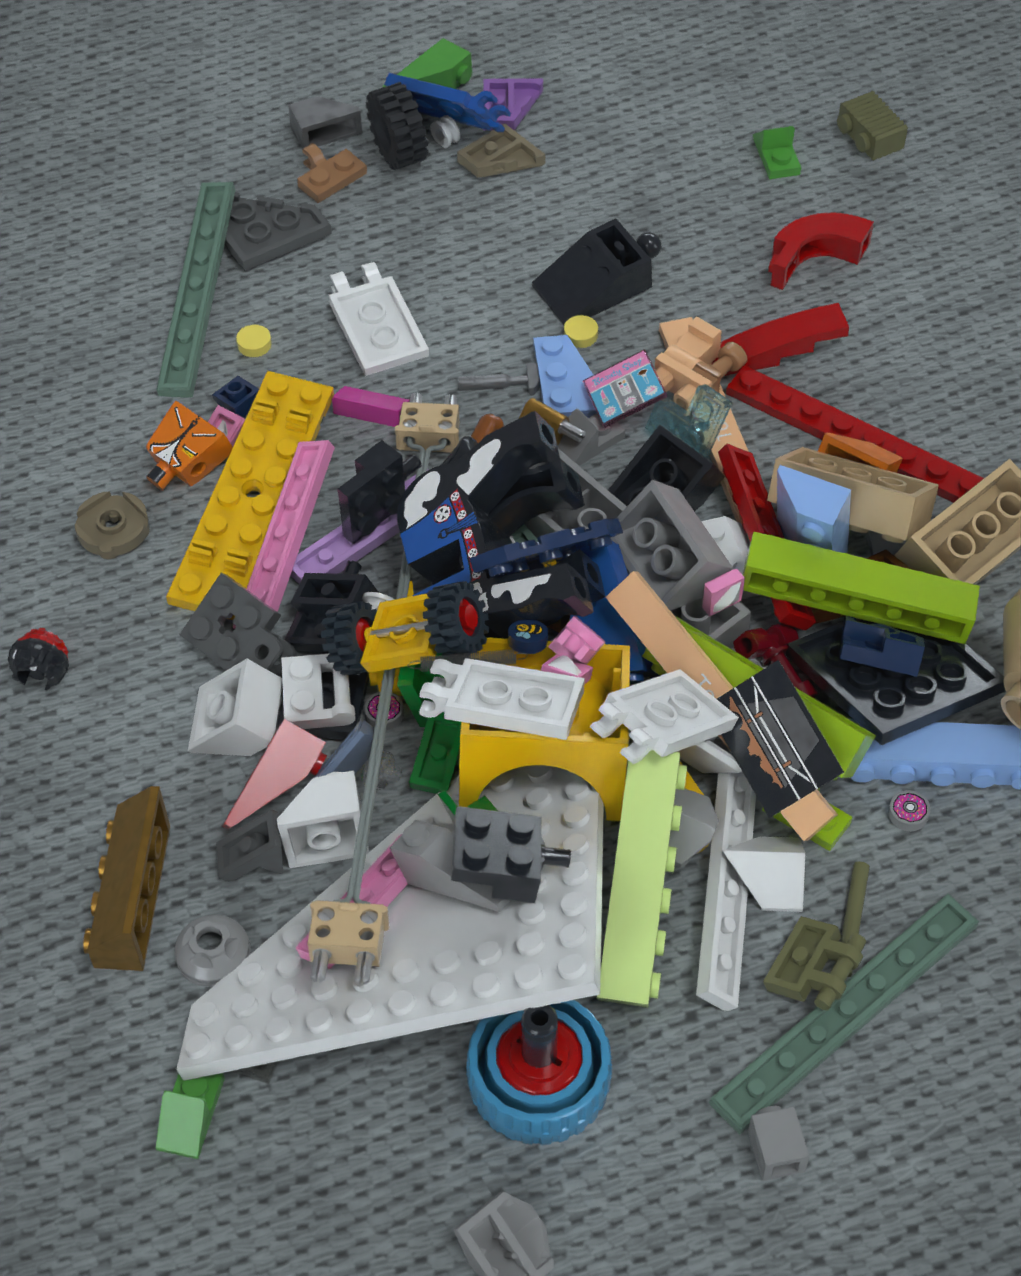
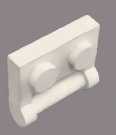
M329 653L281 658L284 719L302 729L345 726L355 721V708L350 703L349 675H342L340 671L336 672L333 669L334 662L329 663L326 658ZM323 672H333L335 705L328 709H324Z

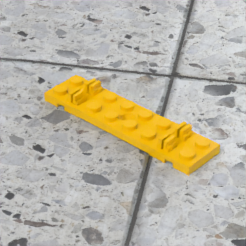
M271 371L266 372L167 593L166 598L169 605L195 611L221 572L230 576L247 589L298 443L316 440L321 428L322 418L326 416L331 405L334 387ZM251 491L260 493L256 497H247V494Z

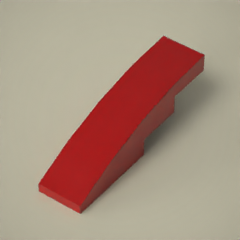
M839 303L803 310L748 329L722 341L720 349L726 343L734 342L740 345L747 355L745 366L754 370L780 366L781 358L814 352L815 342L847 337L849 324ZM718 357L712 362V364L719 360ZM741 368L737 371L729 370L725 376L737 374Z

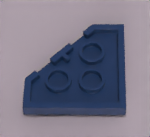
M619 518L602 519L587 524L589 529H585L584 526L570 530L568 528L537 537L538 542L535 540L521 543L515 542L469 559L474 573L489 572L490 578L504 574L509 575L544 568L545 563L553 561L558 563L578 549L589 546L590 551L607 547L613 544L611 537L623 534Z

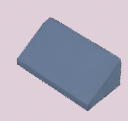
M360 720L313 778L325 776L331 772L354 770V774H356L370 757L375 728L365 720Z

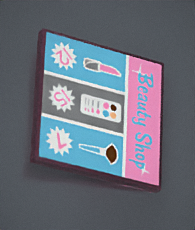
M645 349L583 380L604 429L668 397Z

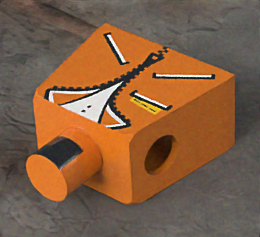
M175 401L147 443L146 449L157 465L149 472L146 478L162 491L175 476L189 486H193L230 455L233 446L222 431L178 401Z

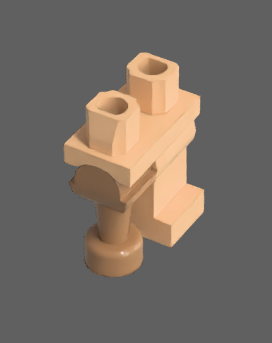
M696 317L689 323L688 332L678 342L670 345L664 353L661 352L655 358L654 372L664 393L656 397H662L670 391L674 394L673 404L679 411L687 414L697 407L704 412L710 406L711 401L709 400L718 397L720 380L729 370L737 371L746 364L747 355L744 349L734 342H728L720 349L722 331ZM718 357L719 360H717L710 366L709 364H711Z

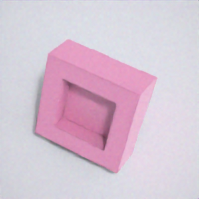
M573 616L548 647L558 655L568 656L572 660L587 665L606 641L578 617Z

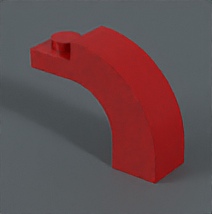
M818 213L789 223L774 238L772 259L768 268V272L772 273L770 286L783 290L795 269L802 262L813 257L830 256L858 265L870 245L874 222L845 213Z

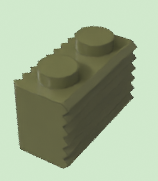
M874 91L840 103L839 115L837 117L838 128L843 134L847 133L855 141V145L860 152H865L874 161L904 149L908 130L907 124H904L903 120H900V117H897L896 113H893L892 109H889L885 101L882 102V99L878 97V94L875 95Z

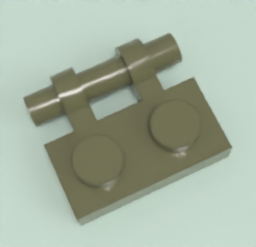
M801 916L763 980L768 992L805 1002L811 989L818 990L819 993L814 1003L818 1008L828 1011L834 1000H839L846 989L845 980L850 971L857 969L863 959L861 952L867 943L866 939L857 933H853L847 943L839 942L841 934L838 926ZM828 959L836 961L830 973L822 971Z

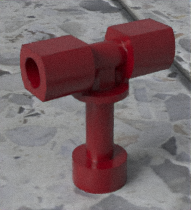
M781 623L772 625L768 630L763 628L750 629L743 632L733 641L735 651L749 660L762 656L761 662L764 666L779 660L794 687L814 699L818 696L819 693L810 680L802 682L785 656L788 650L787 643L799 639L798 633L793 626Z

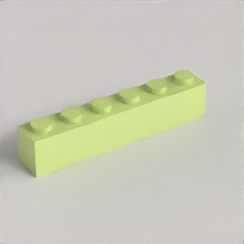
M651 750L636 764H632L628 760L601 963L600 994L597 995L599 1001L648 1007L649 998L658 999L661 973L653 972L655 955L663 956L666 931L658 930L660 913L669 914L672 889L664 888L665 873L674 872L677 847H670L669 841L671 830L679 831L682 806L674 805L676 789L684 790L687 765L679 764L680 752H674L661 757L654 750Z

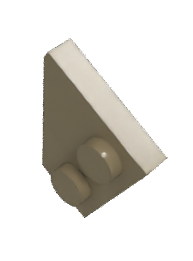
M504 123L502 125L505 128L504 132L499 133L493 130L457 152V162L477 178L543 166L545 164V153Z

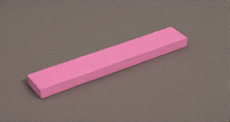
M329 440L298 443L247 586L248 591L277 612L335 449Z

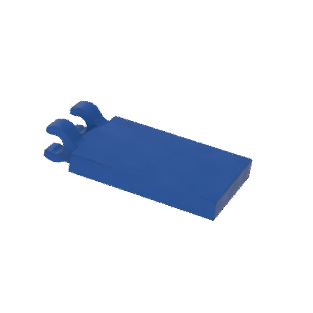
M392 73L388 74L384 83L385 86L398 82L406 85L407 91L410 90L412 93V100L416 101L418 105V112L437 118L447 115L457 123L489 131L492 128L499 133L504 132L505 128L497 122V119L502 115L511 116V112L504 105L498 104L490 109L484 106L487 102L497 103L498 101L490 91H482L476 96H471L466 91Z

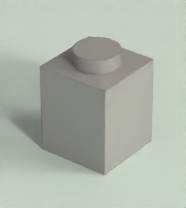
M769 1106L759 1110L756 1115H751L748 1134L762 1181L804 1173L810 1156L795 1107L781 1109L780 1106Z

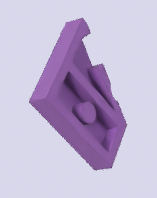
M543 78L483 79V91H490L498 99L497 103L487 102L484 106L490 109L498 104L504 105L511 112V116L502 115L497 119V122L501 125L505 123L515 130L543 92Z

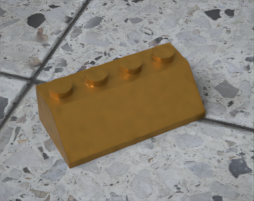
M150 786L118 804L114 820L108 821L106 829V842L109 844L107 856H101L99 862V879L102 880L100 891L93 893L91 901V914L94 916L92 928L86 929L83 940L84 953L89 954L94 968L144 971L171 827L159 786Z

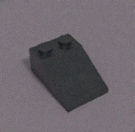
M659 425L608 491L628 506L654 480L679 489L695 512L705 503L725 476L711 461L662 425Z

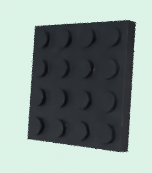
M858 618L856 620L857 622H862L866 624H878L875 622L862 620ZM844 621L787 643L788 650L786 651V656L861 727L876 735L874 739L880 745L1006 692L1004 676L967 644L892 627L896 630L922 637L924 640L925 649L917 677L840 659V643Z

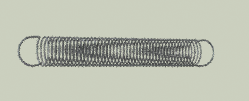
M509 649L508 651L506 650V652L505 650L504 652L500 650V653L499 650L498 653L496 650V654L495 650L494 654L492 650V655L491 651L490 655L488 651V656L487 651L486 656L485 651L484 656L482 651V657L481 652L480 657L478 652V658L477 652L476 658L475 652L474 658L472 652V659L493 663L497 659L496 663L516 664V654L514 658L513 650L512 659L511 649L510 651ZM463 653L455 655L451 654V656L450 654L449 656L448 654L447 656L445 654V657L444 655L443 657L441 655V658L440 655L439 658L438 655L437 658L435 655V659L433 655V659L431 656V660L430 656L429 660L428 656L427 660L425 656V661L423 656V661L422 657L421 661H412L421 662V668H419L421 669V672L422 669L424 672V668L425 672L426 668L428 672V667L430 672V667H432L434 660L436 659H445L451 663L455 662L453 664L463 665L464 662Z

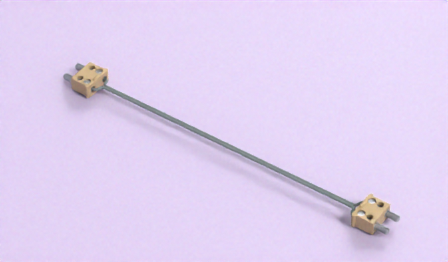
M415 393L411 394L410 402H403L399 425L395 426L396 448L406 451H420L419 459L422 467L417 469L416 478L427 471L430 452L451 453L459 443V405H456L457 397L453 394L451 404L450 394L445 397L444 404L422 403V395L420 393H417V398ZM405 551L403 552L396 599L405 598L408 594L412 567L407 564ZM396 668L384 670L347 897L334 901L315 900L310 903L312 921L308 938V951L310 962H313L310 979L314 982H317L318 973L319 982L325 981L328 963L356 965L354 982L358 985H361L363 973L364 986L370 981L371 967L380 966L384 932L389 930L388 908L381 904H371L370 902L362 901L359 895Z

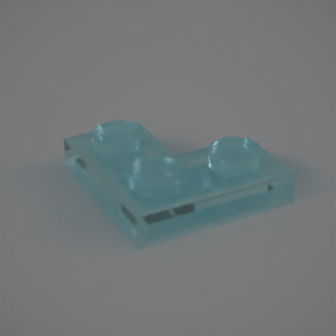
M706 384L697 387L688 410H685L666 396L660 397L655 403L645 429L653 434L656 428L662 425L708 459L733 402Z

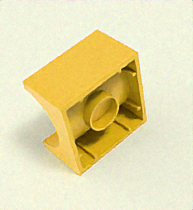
M487 638L486 644L482 645L483 649L477 651V658L478 652L479 657L480 652L482 657V651L483 656L484 651L485 656L486 651L487 656L488 651L489 655L490 651L492 655V650L493 654L494 650L495 654L496 650L497 653L498 650L499 653L500 650L501 652L502 650L506 652L508 649L510 651L508 639ZM548 641L546 648L538 653L516 654V664H510L509 666L541 671L542 664L556 655L548 647L552 641ZM604 644L587 664L593 667L591 679L584 684V692L567 740L462 722L460 731L459 806L467 807L477 801L489 782L502 773L524 766L545 765L568 770L586 780L599 792L605 806L606 820L620 821L627 770V759L620 752L623 748L628 747L629 729L622 724L610 736L602 738L590 726L604 716L599 711V708L604 704L608 694L629 687L630 646Z

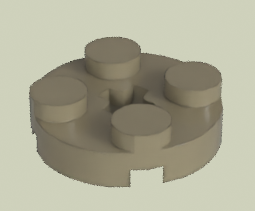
M110 491L101 492L93 495L81 504L77 511L78 518L75 523V531L80 544L87 551L100 555L104 559H114L118 555L134 550L148 536L150 530L145 505L138 497L131 493L122 492L123 496H111ZM109 520L113 523L120 521L114 527H106L105 524Z

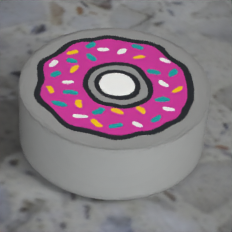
M380 692L371 695L365 703L366 720L374 728ZM394 693L391 695L386 730L397 727L404 717L403 702Z
M904 790L898 792L891 799L888 810L889 819L894 826L901 830L917 831L923 828L928 821L930 804L922 794L916 791Z

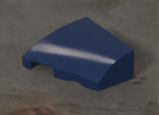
M845 615L840 643V659L918 676L925 649L922 637L879 623L866 624L857 622V618Z

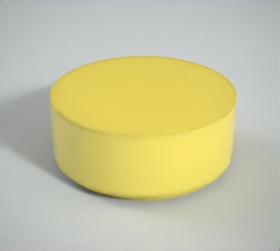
M573 316L564 325V335H568L577 348L589 347L598 338V324L588 316Z
M261 325L245 326L236 336L238 350L247 357L262 356L270 350L272 345L269 330Z

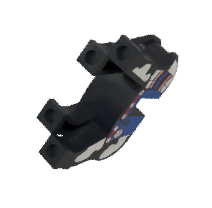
M536 411L486 435L479 443L470 436L462 437L441 465L424 472L408 486L400 499L397 509V522L407 564L433 584L413 596L426 594L436 586L461 581L472 583L474 590L478 589L481 593L479 601L484 600L486 605L483 608V613H488L489 619L485 621V625L489 627V633L484 634L486 638L508 639L509 626L519 620H536L548 626L558 622L566 615L585 617L594 612L592 602L605 598L599 566L581 549L549 567L509 575L504 574L490 578L489 572H473L469 558L511 544L510 536L532 518L553 510H577L585 506L579 476L560 459L554 429ZM548 462L536 468L529 469L530 467L538 463Z

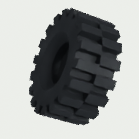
M398 82L369 92L366 96L368 101L366 102V108L369 111L367 118L371 123L369 127L371 133L374 134V142L379 147V153L381 156H384L386 163H389L390 169L398 170L426 160V155H428L426 148L428 140L425 138V134H427L426 129L422 125L423 118L417 110L418 105L416 101L412 100V93L410 90L407 91V86Z

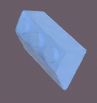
M780 465L777 470V520L784 538L847 553L851 489Z

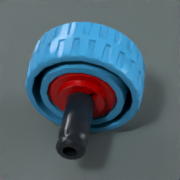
M575 1000L537 1008H527L522 1011L480 1019L476 1025L475 1032L471 1035L467 1051V1081L473 1104L477 1106L478 1113L483 1120H487L490 1127L496 1132H501L506 1138L519 1140L524 1144L532 1145L533 1143L549 1145L552 1142H562L568 1140L573 1135H578L585 1130L588 1124H592L597 1118L599 1110H602L606 1103L610 1089L612 1056L609 1039L605 1036L603 1026L596 1020L594 1014L589 1009L583 1007Z

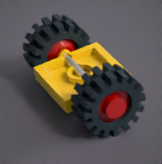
M461 581L433 587V590H429L426 594L380 602L377 610L372 609V605L364 603V601L334 606L326 612L327 618L322 621V625L326 628V630L321 631V638H326V644L322 645L323 651H329V655L326 657L328 662H334L333 669L336 672L340 671L342 675L362 672L370 673L408 666V664L409 666L421 664V662L412 661H421V657L423 661V656L424 661L425 656L426 660L427 656L428 660L429 656L431 660L433 655L435 659L437 653H442L444 657L445 654L446 656L447 654L451 656V654L463 653L464 655V653H476L483 649L482 645L486 644L487 641L484 634L489 633V627L485 625V621L489 620L488 613H483V608L486 605L484 600L479 601L481 593L478 589L474 590L472 583Z

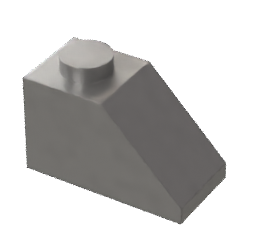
M319 96L288 105L290 126L302 148L312 143L322 146L362 133L361 110L358 106Z

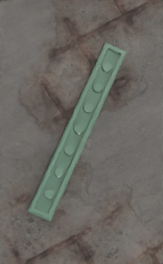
M233 182L201 183L156 389L159 396L193 397L236 190Z
M947 894L845 982L846 989L839 1000H834L828 1011L818 1007L813 1009L711 1097L709 1104L740 1135L749 1127L751 1115H756L759 1110L776 1104L977 928L979 921L952 896Z

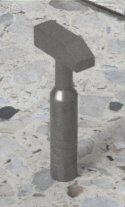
M537 363L527 364V375L525 376L497 374L459 377V391L507 388L510 385L528 384L529 395H535L539 389Z

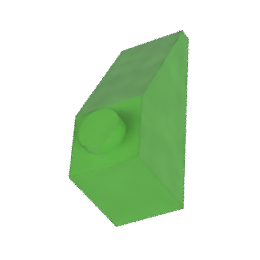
M442 38L397 75L456 89L461 84H466L472 76L471 52Z

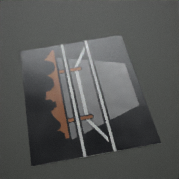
M779 660L717 698L719 702L739 717L733 729L721 735L769 818L844 773Z

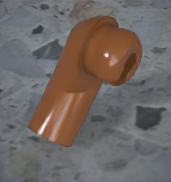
M492 413L482 416L471 437L479 443L486 435L504 427L503 420Z

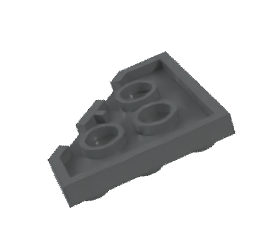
M235 192L224 245L243 270L247 271L331 235V224L315 205L302 203L301 207L284 205V200L258 196L257 200L240 198V193Z

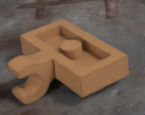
M312 143L302 149L303 153L309 157L303 161V164L311 170L298 177L297 183L298 188L317 203H320L367 174V165L347 148L326 160L319 147Z

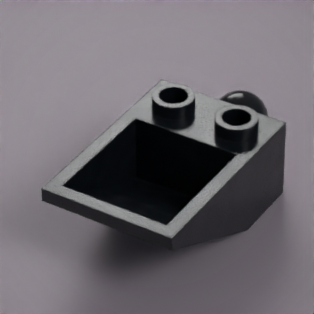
M617 218L584 234L532 282V286L563 325L573 316L584 315L592 317L652 287L651 259L660 253L662 248L661 240L656 234L645 232L635 241Z

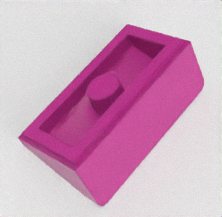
M348 386L341 388L332 398L334 414L392 427L399 425L403 402H410L409 399Z

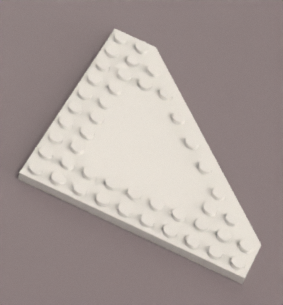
M545 765L515 768L502 773L489 782L478 799L485 795L500 812L542 817L541 836L545 846L566 850L571 849L569 868L543 864L536 902L529 903L510 900L501 912L407 884L387 906L389 930L384 932L380 966L371 967L370 981L367 985L363 986V973L361 985L354 982L356 965L334 964L331 969L327 968L325 981L319 982V973L317 982L310 979L313 962L302 959L295 948L310 932L312 915L310 904H308L244 959L234 971L223 977L191 1005L177 1065V1071L183 1081L526 1010L527 1008H537L599 995L604 804L599 792L580 776L568 770ZM459 775L451 782L447 792L457 806H459ZM439 793L366 855L363 874L415 820L444 827L454 833V823L438 796ZM352 867L313 901L341 899L348 891Z

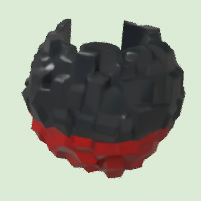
M41 627L39 629H32L19 638L10 648L7 659L9 669L13 673L12 679L20 681L25 685L29 675L37 680H43L46 677L48 681L45 690L59 684L68 672L69 667L68 649L63 640L59 639L58 635L53 634V632H48L45 628Z

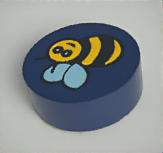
M524 619L516 621L509 626L508 645L514 651L535 654L546 648L548 644V629L543 623Z

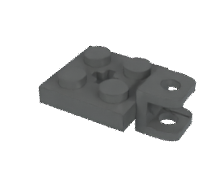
M222 572L179 634L226 671L243 660L249 659L282 678V662L274 665L279 655L283 654V658L297 656L296 650L289 642L271 631L281 617V614ZM234 615L233 623L236 625L233 632L229 630L224 632L226 619H230Z

